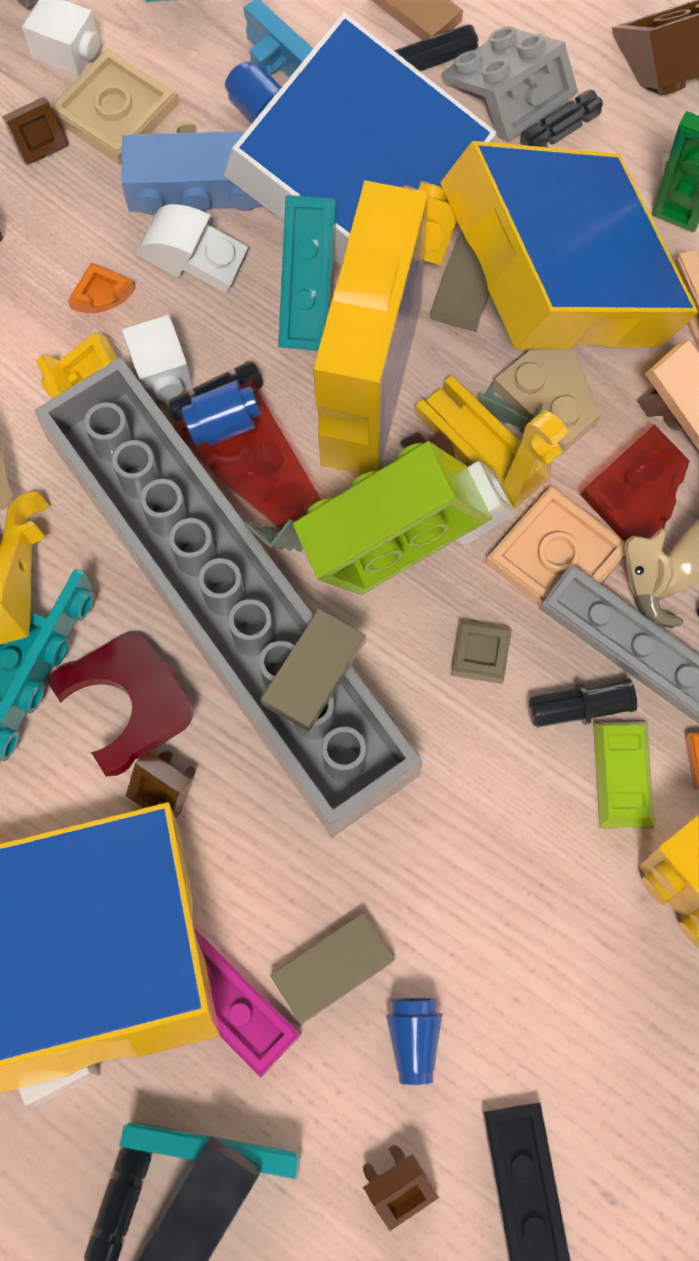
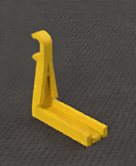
M451 375L444 381L443 390L446 393L439 389L426 399V402L421 399L415 404L414 414L435 435L442 432L453 444L454 453L468 467L480 461L495 471L513 508L516 509L549 480L551 462L563 453L557 442L566 436L569 430L557 416L544 410L525 426L522 441L520 442Z
M27 492L20 495L10 504L7 510L4 535L0 545V645L29 636L31 621L32 545L41 541L45 536L35 523L31 521L26 523V521L32 514L44 512L49 507L39 492Z

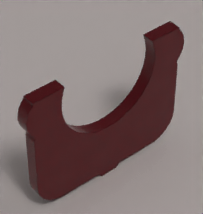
M137 633L121 635L76 661V663L58 667L47 679L48 684L60 703L72 693L93 685L114 686L124 691L130 697L132 712L125 730L108 746L91 752L106 777L124 773L132 766L135 759L140 758L142 755L147 754L183 732L193 719V707L186 694L176 682L175 672L167 661L163 662L149 641L143 635Z

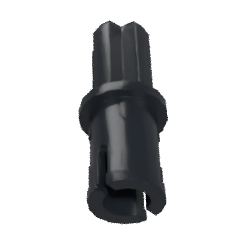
M630 678L619 682L585 687L584 683L580 682L576 683L575 689L536 695L528 699L529 718L532 725L537 728L581 720L582 724L587 725L591 723V718L637 711V695Z

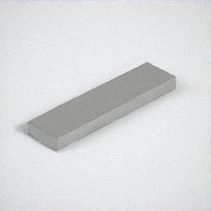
M571 564L538 609L699 724V654Z

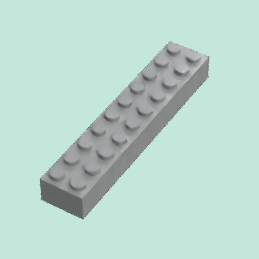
M121 357L34 410L49 442L332 838L420 776L422 760L352 666L348 669L310 732L262 705V696L314 615L249 528L244 525L241 517Z

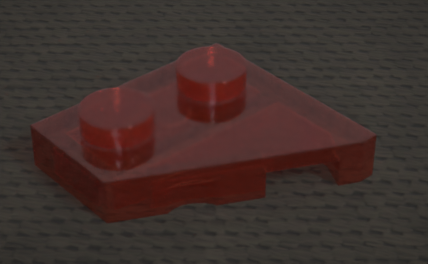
M654 424L586 486L579 495L625 542L632 536L650 538L659 529H664L666 522L671 519L677 501L676 493L679 485L683 483L690 460Z

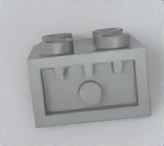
M510 26L494 31L489 36L487 42L474 51H468L458 56L454 61V65L441 73L445 84L486 98L499 139L508 142L578 93L565 42L544 37L541 34L518 30Z

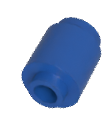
M251 62L238 64L232 69L225 81V89L228 92L229 101L251 124L282 88L260 65H253Z
M237 380L192 398V404L182 408L185 423L197 446L206 442L212 446L256 428L254 418L262 415L251 386L242 389Z

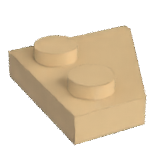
M574 347L570 349H530L494 379L492 389L518 414L532 420L535 411L541 403L543 405L540 413L544 410L549 411L564 423L569 433L557 442L563 453L596 426L600 417Z

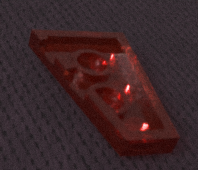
M250 379L241 384V387L244 389L251 386L259 403L262 415L254 418L256 423L255 429L212 446L208 442L197 446L189 433L184 418L173 423L172 426L202 465L281 531L289 520L297 521L301 519L302 516L300 514L306 516L308 514L306 507L310 508L313 504L320 501L321 498Z

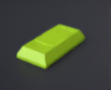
M594 722L599 828H654L647 722Z

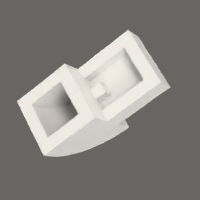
M170 204L157 210L135 255L178 278L181 272L185 271L226 293L233 282L248 246L208 225L209 214L193 207Z

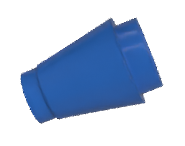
M399 998L391 1000V1013L386 1014L396 1067L399 1072L400 1084L425 1085L433 1083V1071L435 1070L443 1016L442 1013L437 1012V999Z

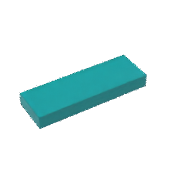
M285 195L278 347L314 351L319 349L332 301L338 198Z
M128 1122L127 1125L123 1126L119 1147L196 1161L210 1136L137 1122ZM213 1137L262 1166L260 1173L291 1179L298 1178L302 1157L299 1156V1152Z

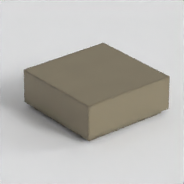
M460 621L451 676L503 684L512 629Z

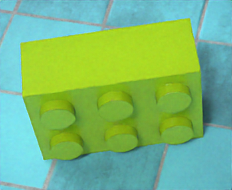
M427 441L404 448L396 456V461L383 469L360 475L352 482V488L337 497L326 498L316 502L307 510L308 514L294 522L293 526L317 580L363 595L492 520V517L467 466Z

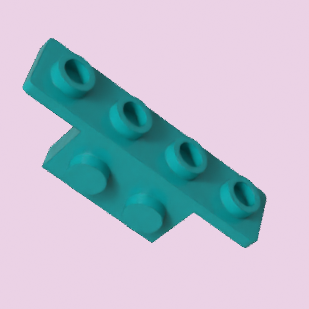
M76 568L73 570L47 619L31 612L28 637L0 645V762L1 760L7 761L13 754L19 740L18 728L26 714L33 713L39 706L45 691L44 680L52 666H59L65 658L70 644L68 636L76 621L84 620L94 601L93 587L86 573Z

